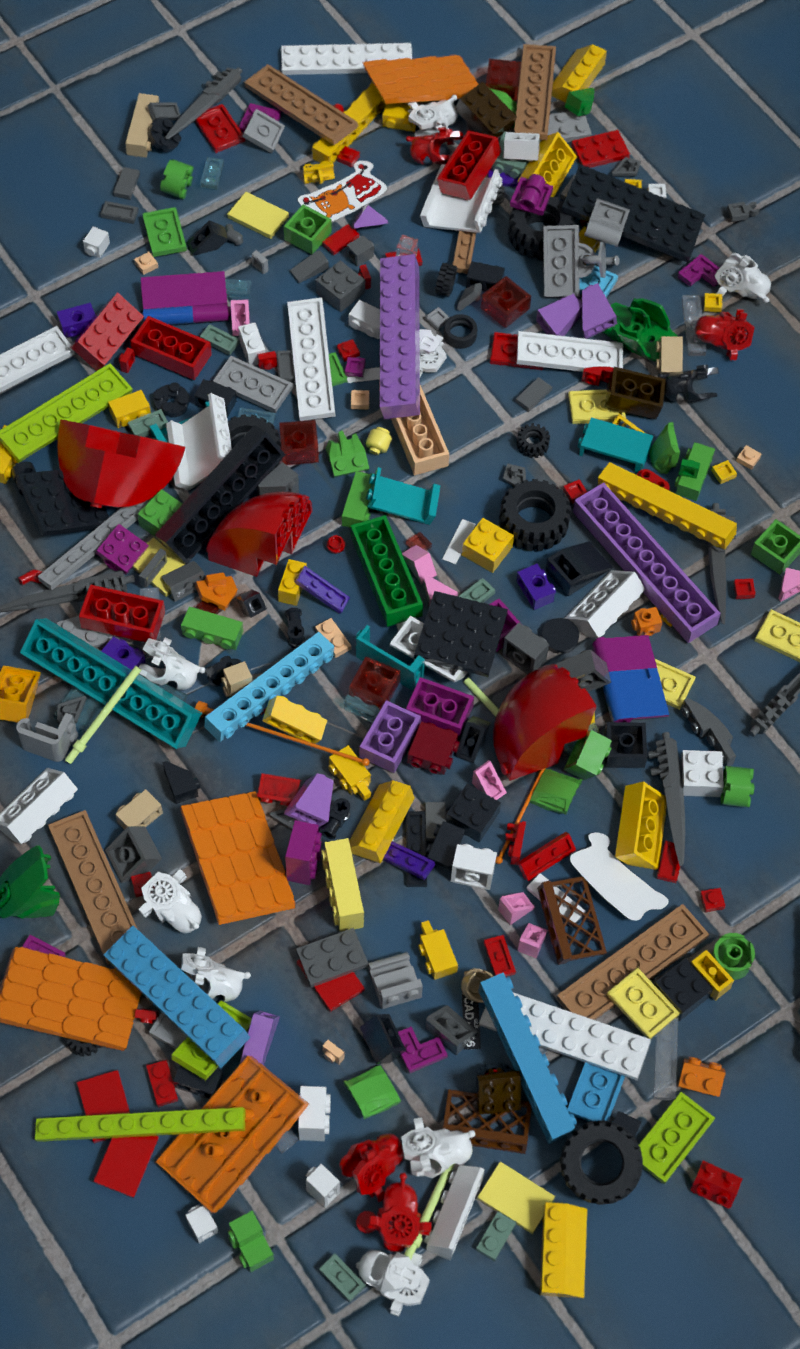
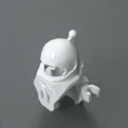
M453 95L449 100L431 102L428 105L418 106L416 102H409L408 106L411 107L408 110L410 113L409 122L415 123L420 128L415 132V137L439 132L438 128L445 127L448 129V126L455 123L458 112L455 110L456 106L453 102L457 100V96Z
M732 253L715 274V278L721 285L716 294H722L723 297L728 290L729 292H737L743 297L763 299L767 303L769 298L766 295L770 291L771 281L767 275L760 272L757 268L758 264L750 256Z
M419 329L420 376L423 371L437 372L447 358L446 353L442 349L444 343L441 341L443 337L439 335L435 337L431 330Z
M165 637L163 642L149 638L143 650L154 657L152 663L159 665L163 661L166 665L165 669H160L147 664H140L141 672L139 674L145 676L149 681L162 686L169 681H175L178 685L177 690H187L196 682L198 672L205 673L206 669L204 667H199L186 660L173 647H170L169 645L172 640Z
M181 869L173 877L169 874L157 872L141 888L146 903L139 908V911L145 918L154 909L162 923L167 921L181 933H190L198 929L202 918L199 908L190 899V893L180 885L187 878Z
M198 947L197 954L182 955L181 970L196 975L195 983L212 999L217 995H223L224 1002L235 1000L241 993L242 980L251 977L249 972L235 971L224 964L214 962L210 957H206L205 948Z
M421 1117L414 1119L415 1130H411L401 1137L405 1159L411 1160L412 1174L417 1177L427 1176L434 1178L445 1172L452 1164L462 1165L470 1159L472 1143L469 1138L474 1137L475 1132L473 1130H470L468 1133L460 1131L450 1132L447 1129L432 1131L429 1127L424 1128Z
M371 1250L365 1253L360 1262L356 1264V1268L359 1269V1275L363 1281L375 1287L376 1290L380 1291V1294L393 1301L390 1308L391 1314L398 1317L403 1305L413 1306L421 1304L430 1282L427 1275L419 1268L422 1263V1255L414 1253L410 1260L408 1256L399 1252L395 1255H387L380 1251Z

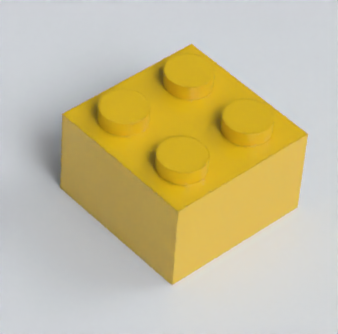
M482 518L464 541L462 556L493 573L512 549L514 535Z

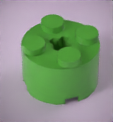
M169 160L164 171V180L161 181L160 191L185 199L187 194L186 187L191 186L193 181L191 175L194 167L177 160Z
M724 767V788L720 796L722 805L750 807L751 797L749 795L754 793V783H751L754 775L753 768Z
M727 933L716 942L711 955L734 980L745 977L749 972L755 958V949L753 944L745 939V936L739 933Z

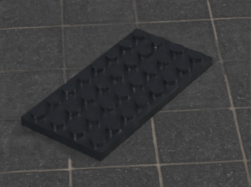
M579 164L561 212L589 223L597 198L630 209L621 236L689 262L705 214Z

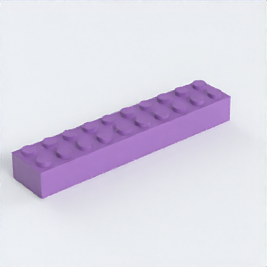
M415 254L380 258V409L384 419L420 415L419 265Z
M605 483L600 484L574 501L573 513L624 571L636 573L645 588L643 593L687 643H690L718 624L721 613Z

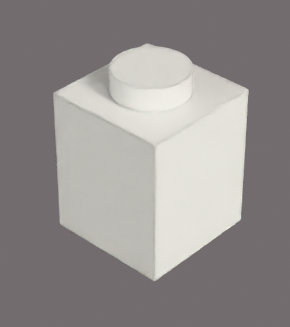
M92 227L83 240L85 253L100 258L110 244L108 232Z
M197 1205L188 1211L189 1214L186 1215V1219L198 1243L218 1233L217 1226L204 1205L201 1207Z

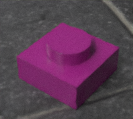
M348 357L345 370L346 376L363 377L366 365L365 358Z

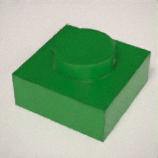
M682 459L679 475L697 479L700 463Z

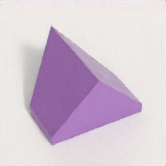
M364 205L354 220L352 228L387 224L388 220L369 205Z

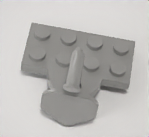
M579 225L543 226L544 297H563L571 294L580 296V278L590 275L596 265H599L601 278L606 277V265H619V257L617 255L615 257H606V245L604 242H600L598 255L587 244L579 243Z

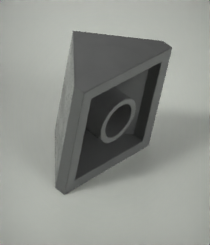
M448 1005L429 1015L426 1019V1029L436 1038L439 1037L441 1042L456 1056L478 1033L477 1030Z

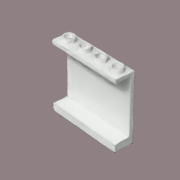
M441 164L420 214L423 226L481 233L483 226L486 225L487 216L491 213L493 201L497 198V191L502 186V177H500L499 171L495 169L492 178H484L471 200L441 193L437 182L439 174L445 167V165Z
M212 393L208 394L210 406L182 425L172 420L166 423L169 443L186 447L181 463L174 475L175 486L188 491L203 482L232 450L224 398Z

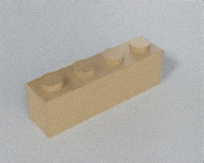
M139 93L126 140L127 155L147 158L148 151H151L152 144L148 138L149 126L153 121L147 105L149 103H159V96Z

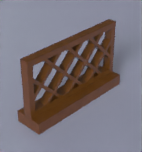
M582 876L555 882H542L537 887L558 965L566 964L569 961L605 955L607 951L587 880ZM581 882L583 888L581 895L571 889L574 883ZM559 886L566 890L562 898L555 894L553 887ZM568 892L578 898L574 906L564 900ZM580 900L588 906L586 914L576 908ZM561 904L571 909L568 917L560 913L559 908ZM573 912L583 917L580 925L570 920ZM585 920L593 924L594 929L592 933L582 928ZM567 923L577 929L573 937L565 932ZM579 931L589 937L585 945L575 939ZM591 939L598 943L600 950L593 951L587 947ZM572 943L582 948L580 954L572 955L570 950Z
M448 1089L443 1129L450 1130V1132L460 1131L463 1133L473 1130L475 1136L469 1138L472 1146L522 1154L526 1153L531 1115L529 1101L521 1100V1107L527 1108V1111L520 1118L514 1111H507L499 1115L492 1113L494 1118L486 1122L472 1106L474 1101H478L476 1093ZM451 1098H461L464 1104L456 1108L451 1102ZM468 1106L473 1115L465 1119L460 1111ZM510 1113L516 1121L507 1126L502 1117ZM455 1114L462 1121L458 1125L448 1124V1119ZM476 1117L483 1124L478 1129L472 1128L469 1124ZM498 1121L504 1129L499 1132L493 1131L490 1125ZM519 1124L524 1130V1136L514 1134L511 1128Z

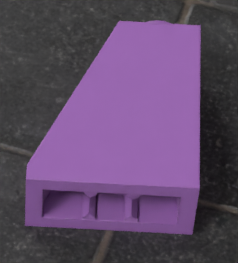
M598 283L589 285L582 290V317L585 339L617 325L616 315Z
M571 294L539 309L536 321L546 334L565 336L581 317L582 302L574 294Z
M318 773L307 779L286 808L284 814L302 822L319 825V827L327 823L334 780Z
M258 1011L253 1014L248 1032L251 1038L245 1043L240 1063L247 1056H253L264 1065L280 1016L264 1011Z

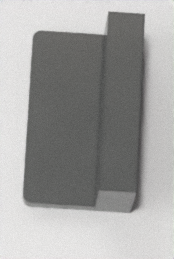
M195 561L162 576V580L168 586L171 597L175 602L196 592V581H202L206 578L204 571Z

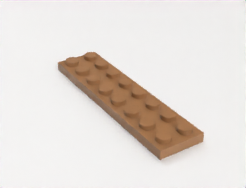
M524 44L514 133L540 134L539 140H547L556 46Z
M269 64L244 82L246 88L333 145L358 128L357 121Z
M84 810L51 823L48 827L104 955L133 925L136 928L137 926L88 814ZM104 956V958H105V960H106V962H107V965L110 964V962H109V961L106 959V957Z
M682 904L559 993L557 999L567 1011L596 1020L616 1005L607 996V992L636 968H639L651 980L708 938L709 933Z

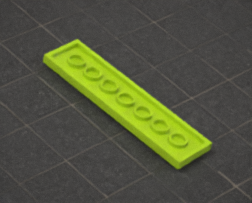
M110 363L1 429L0 442L19 463L58 439L60 419L84 423L108 408L109 401L132 393L133 389Z

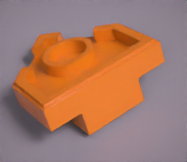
M224 572L206 575L205 580L196 581L195 585L201 600L207 603L211 602L224 611L231 600L234 599L238 590L232 576L226 577Z

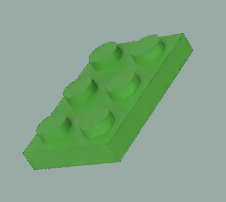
M176 207L142 213L153 257L187 251Z

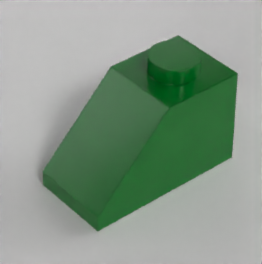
M594 88L569 92L565 108L576 116L589 114L594 100Z

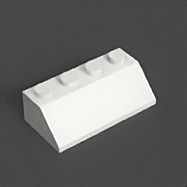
M611 570L564 619L572 621L585 636L599 638L617 621V618L629 609V606L640 597L645 588L635 572Z
M410 616L393 638L390 646L415 660L414 653L424 623ZM425 661V666L453 682L464 678L468 673Z
M47 768L0 813V831L13 842L19 844L27 842L37 829L42 828L46 824V820L50 816L55 815L60 810L61 805L73 798L74 793L78 790L65 772Z
M459 1165L457 1172L452 1171L448 1182L451 1183L449 1191H444L441 1199L443 1207L441 1211H436L432 1221L435 1223L433 1231L429 1232V1236H426L424 1241L427 1243L426 1251L451 1261L482 1183L483 1168Z

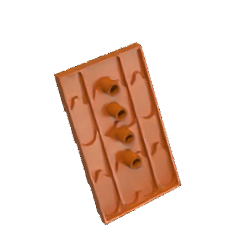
M459 55L437 58L436 56L416 59L402 58L388 61L387 59L362 62L363 67L385 104L449 100L453 95L460 99L479 85L464 63L463 58Z
M256 791L181 806V814L219 925L295 908L294 895L265 819V813L259 798L256 797Z
M15 947L12 950L0 987V1023L124 1051L127 1048L141 992L116 968L110 969L51 953L45 954L24 947Z
M247 1056L201 1109L244 1107L245 1131L179 1134L156 1162L212 1213H217L237 1188L246 1181L264 1156L273 1149L284 1133L289 1131L309 1103L253 1056Z

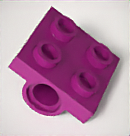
M538 174L530 175L529 179L521 177L510 201V207L543 216L553 192V186L545 184V179Z
M118 524L96 550V554L103 558L104 563L110 569L123 571L127 575L148 549L149 545Z

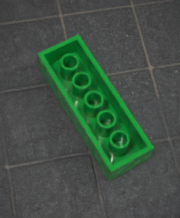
M386 515L351 525L352 542L386 626L405 622L410 616L414 618L422 617L423 603Z

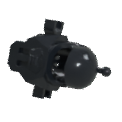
M708 365L696 366L697 370L668 374L659 373L657 377L666 379L664 394L670 401L677 402L678 394L683 392L689 401L697 402L702 401V399L718 397V395L713 392L696 393L692 387L693 380L696 377L706 379L707 375L719 374V368H708Z

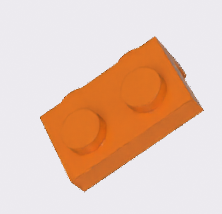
M695 1057L684 1058L678 1087L720 1097L725 1069L722 1068L721 1064L715 1062L705 1064L701 1063V1059Z

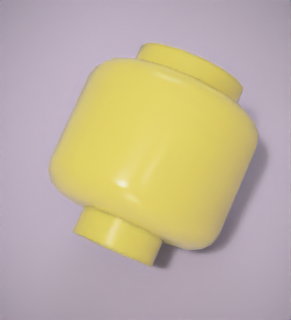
M377 427L370 431L366 440V446L369 448L370 453L379 455L380 453L387 452L392 440L388 430Z

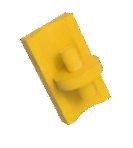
M322 161L320 164H305L303 166L305 184L313 182L323 184L325 180L335 179L333 162Z

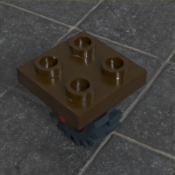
M492 1062V1065L487 1063L485 1067L481 1066L476 1074L479 1115L521 1110L520 1072L513 1071L508 1065L503 1067V1063L495 1065V1062Z

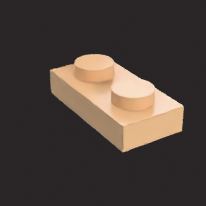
M332 618L315 626L316 632H320L334 645L333 655L335 658L351 650V644Z

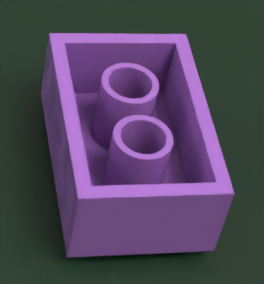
M386 700L360 745L359 757L362 759L367 758L371 763L395 773L418 731L421 716Z

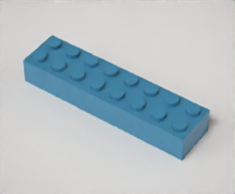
M134 925L104 954L110 964L220 1068L251 1038L241 1025Z
M503 972L480 982L478 991L514 1070L519 1071L521 1074L523 1090L548 1144H551L569 1136L575 1131L577 1122L573 1113H568L567 1100L564 1094L559 1093L556 1087L559 1085L554 1073L550 1074L547 1067L550 1065L546 1055L541 1054L538 1048L540 1046L539 1039L536 1034L532 1035L529 1028L531 1027V1022L528 1016L523 1015L521 1011L523 1007L518 995L514 996L512 988H514L510 977H506Z

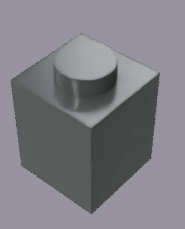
M363 235L347 244V256L358 267L374 257V244Z

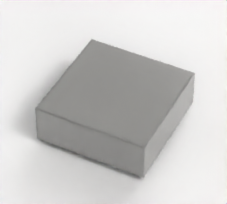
M257 250L252 253V265L265 274L268 272V260Z
M439 307L425 316V320L435 330L443 327L450 318Z

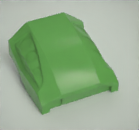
M669 422L664 427L649 451L652 467L660 474L668 473L678 463L680 450L673 422Z
M545 769L529 803L548 811H555L566 815L570 803H572L573 797L576 795L577 788L582 783V779L578 780L551 769Z
M381 1065L355 1078L344 1081L345 1087L350 1091L351 1097L354 1098L364 1120L382 1113L401 1102Z

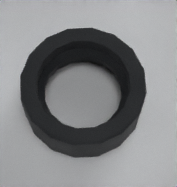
M458 314L451 316L444 325V339L447 344L454 348L463 349L470 347L476 341L477 324L470 316ZM456 326H463L468 328L471 333L465 337H458L453 335L450 330Z

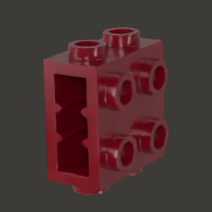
M421 721L409 750L407 763L415 768L427 769L433 774L445 775L446 770L452 766L454 758L451 757L453 752L457 753L459 748L458 734L451 729H443L433 723Z

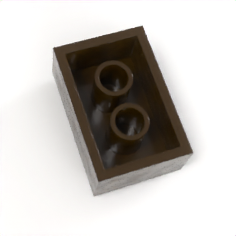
M481 82L461 97L455 109L476 132L498 138L503 135V132H507L513 127L517 118L484 82Z
M613 367L608 378L605 407L657 419L663 407L666 379Z

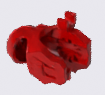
M441 127L438 128L439 132L431 135L407 136L406 141H411L410 154L415 162L423 164L426 156H429L434 164H447L452 155H440L441 145L444 142H447L448 146L455 145L454 141L463 139V133Z
M737 309L736 317H733L729 312H720L716 316L705 315L700 317L695 324V334L704 343H712L716 347L726 349V356L730 357V360H737L738 350L751 346L755 327L746 320L747 313H744V309Z
M385 1133L378 1136L375 1141L366 1140L352 1145L347 1155L340 1161L339 1165L342 1175L349 1178L354 1176L359 1194H370V1197L376 1195L377 1201H382L384 1199V1191L381 1187L385 1185L386 1178L395 1172L396 1166L404 1157L402 1142L394 1134Z
M406 1173L400 1174L401 1182L393 1183L387 1187L384 1193L383 1207L378 1209L377 1216H370L368 1222V1229L379 1230L384 1241L383 1246L387 1251L402 1252L406 1247L410 1248L418 1234L429 1236V1232H431V1222H419L420 1213L417 1212V1194L412 1186L405 1183L407 1179Z

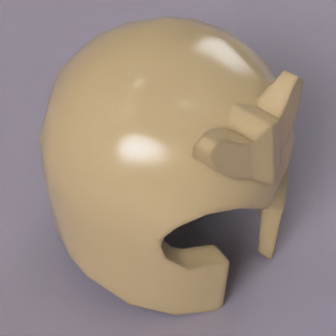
M476 968L464 972L465 976L461 983L464 996L473 1002H483L478 991L480 982L493 977V975L488 971Z

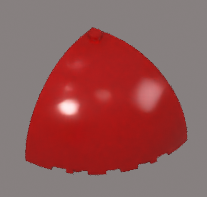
M60 419L58 459L60 470H62L64 476L63 480L74 496L91 502L93 507L102 508V505L129 507L151 499L175 475L186 448L142 436Z
M271 492L258 495L243 502L223 519L213 533L206 549L209 561L255 577L258 576L264 561L277 565L282 552L292 554L313 511L312 502L309 500L310 497L294 492Z
M550 664L527 674L509 691L497 712L493 727L494 749L500 762L501 771L507 776L509 781L558 764L565 744L586 737L597 706L585 688L581 689L578 686V679L576 677L571 678L569 676L570 672L563 667L558 668L556 664Z

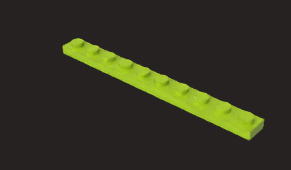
M244 1107L38 1118L36 1119L35 1140L37 1142L245 1131Z

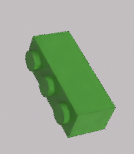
M694 442L692 449L688 448L685 458L699 462L700 467L697 479L685 476L677 477L675 482L677 495L697 501L712 462L715 448Z
M355 472L342 514V526L351 528L353 524L370 520L371 514L369 510L372 508L367 507L368 500L366 495L368 489H371V484H369L371 474Z
M190 606L181 624L182 635H185L187 638H196L207 644L220 645L224 649L236 650L244 632L243 622Z

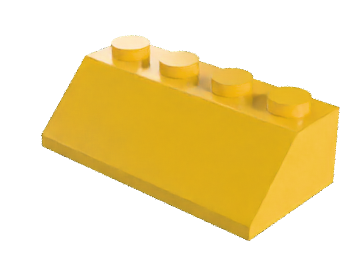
M593 44L577 49L554 80L552 97L566 103L569 92L589 88L605 65L607 50Z
M559 132L550 134L547 140H541L539 144L538 160L529 161L520 178L529 179L532 174L542 176L545 179V184L553 186L551 197H554L576 160L577 155Z
M394 780L379 784L349 841L352 854L378 863L382 862L415 798L411 786Z
M644 781L625 786L615 857L627 865L657 870L659 869L667 802L666 796Z
M545 1203L543 1211L540 1295L584 1298L587 1208L563 1203Z

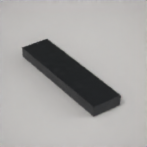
M408 811L406 814V848L427 858V854H425L426 811ZM407 872V887H427V878L423 880Z

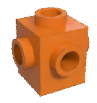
M657 607L639 609L634 613V618L631 620L632 628L634 631H637L638 636H652L660 632L663 623Z

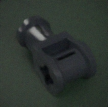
M289 608L285 611L289 627L287 630L289 636L288 643L293 648H297L305 642L304 628L302 627L300 617L302 610L298 608Z
M339 798L333 803L329 820L320 829V833L325 837L335 840L339 827L341 828L344 822L350 818L351 807L348 800Z

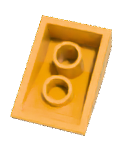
M3 665L0 671V720L18 723L21 719L29 717L41 672Z

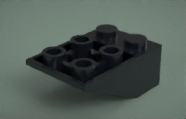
M590 541L560 550L549 557L546 564L547 573L568 596L613 568Z

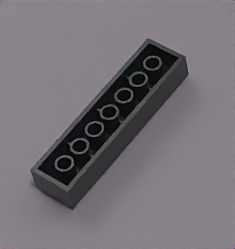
M254 425L160 528L155 536L170 552L182 562L188 564L209 541L223 519L245 501L286 454L266 431Z

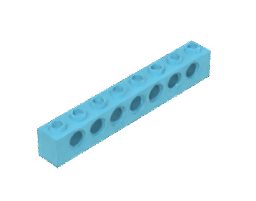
M317 632L205 717L204 727L219 742L225 738H230L238 728L246 726L251 718L259 716L267 707L269 700L277 695L288 694L292 687L296 684H301L309 674H314L322 664L330 662L334 656V645L320 632Z

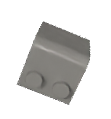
M597 198L584 236L617 247L630 209Z
M65 713L58 729L37 722L35 726L37 733H35L28 718L21 719L16 726L21 746L25 751L56 762L62 761L65 758L71 744L75 743L78 737L73 715Z
M408 952L369 963V972L382 1009L422 998L423 985L421 979H417L414 968L410 964Z

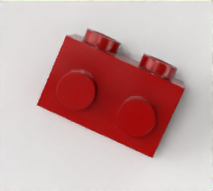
M261 773L259 791L256 797H260L261 802L272 803L273 800H278L280 805L288 806L298 793L301 780Z
M702 1161L691 1192L730 1209L743 1178L706 1161Z

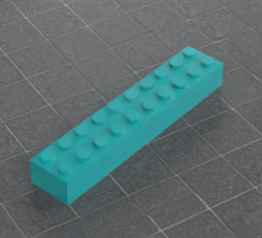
M47 618L35 620L20 651L27 658L104 705L108 703L132 671ZM139 674L112 709L175 749L186 747L202 715V712Z

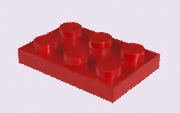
M619 130L572 140L571 143L579 163L589 168L621 161L625 157L630 158V153Z

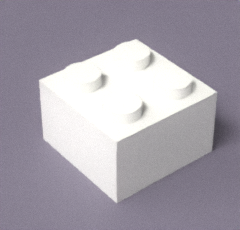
M683 750L680 758V770L684 796L720 797L724 788L722 752Z
M457 844L452 865L451 882L490 890L497 853L488 848L478 849L473 848L469 844Z
M301 1086L300 1096L309 1105L299 1117V1140L325 1141V1134H329L330 1115H326L330 1114V1094H326V1087Z

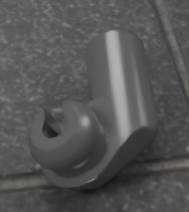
M227 224L225 231L229 238L228 240L234 242L235 245H241L243 243L242 235L234 230L232 224Z

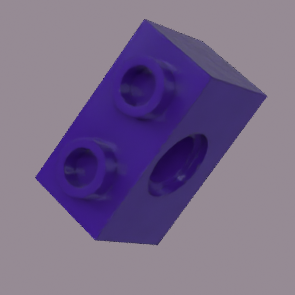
M91 302L57 311L58 322L65 338L81 334L96 316Z
M538 564L517 572L516 582L533 610L554 602L555 587L552 583L548 582L545 571L540 569Z
M114 636L101 651L131 670L135 665L139 667L140 664H146L144 653L141 650L130 647L126 641L117 639Z

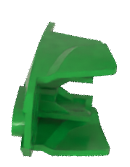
M634 298L630 307L616 302L611 304L610 306L616 315L617 325L602 331L615 342L623 343L624 348L652 361L659 359V352H656V342L661 337H677L670 329V321L663 306L644 298Z
M40 845L34 846L17 858L1 875V918L6 919L11 916L39 918L50 917L55 914L59 905L60 893L54 891L55 886L43 885L48 879L47 869L50 868V865H47V863L51 860V855L43 854Z

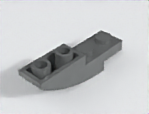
M689 698L684 699L681 711L683 716L689 719L693 732L698 734L700 739L707 736L709 744L714 746L716 751L722 752V760L725 766L733 765L736 755L730 747L733 736L729 730L704 706Z

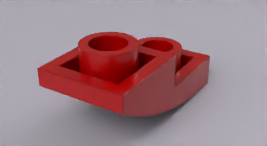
M595 366L584 368L582 382L599 386L600 380L608 383L613 367Z

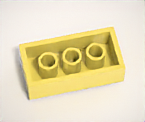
M349 838L325 842V850H321L322 865L326 873L325 879L330 893V905L333 907L334 924L339 926L340 932L351 928H364V910Z

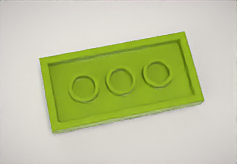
M220 1000L218 1005L248 1033L252 1018ZM188 1037L172 1053L171 1059L204 1080H207L218 1067Z
M680 1092L639 1144L643 1158V1168L665 1185L713 1123L715 1117L684 1093Z

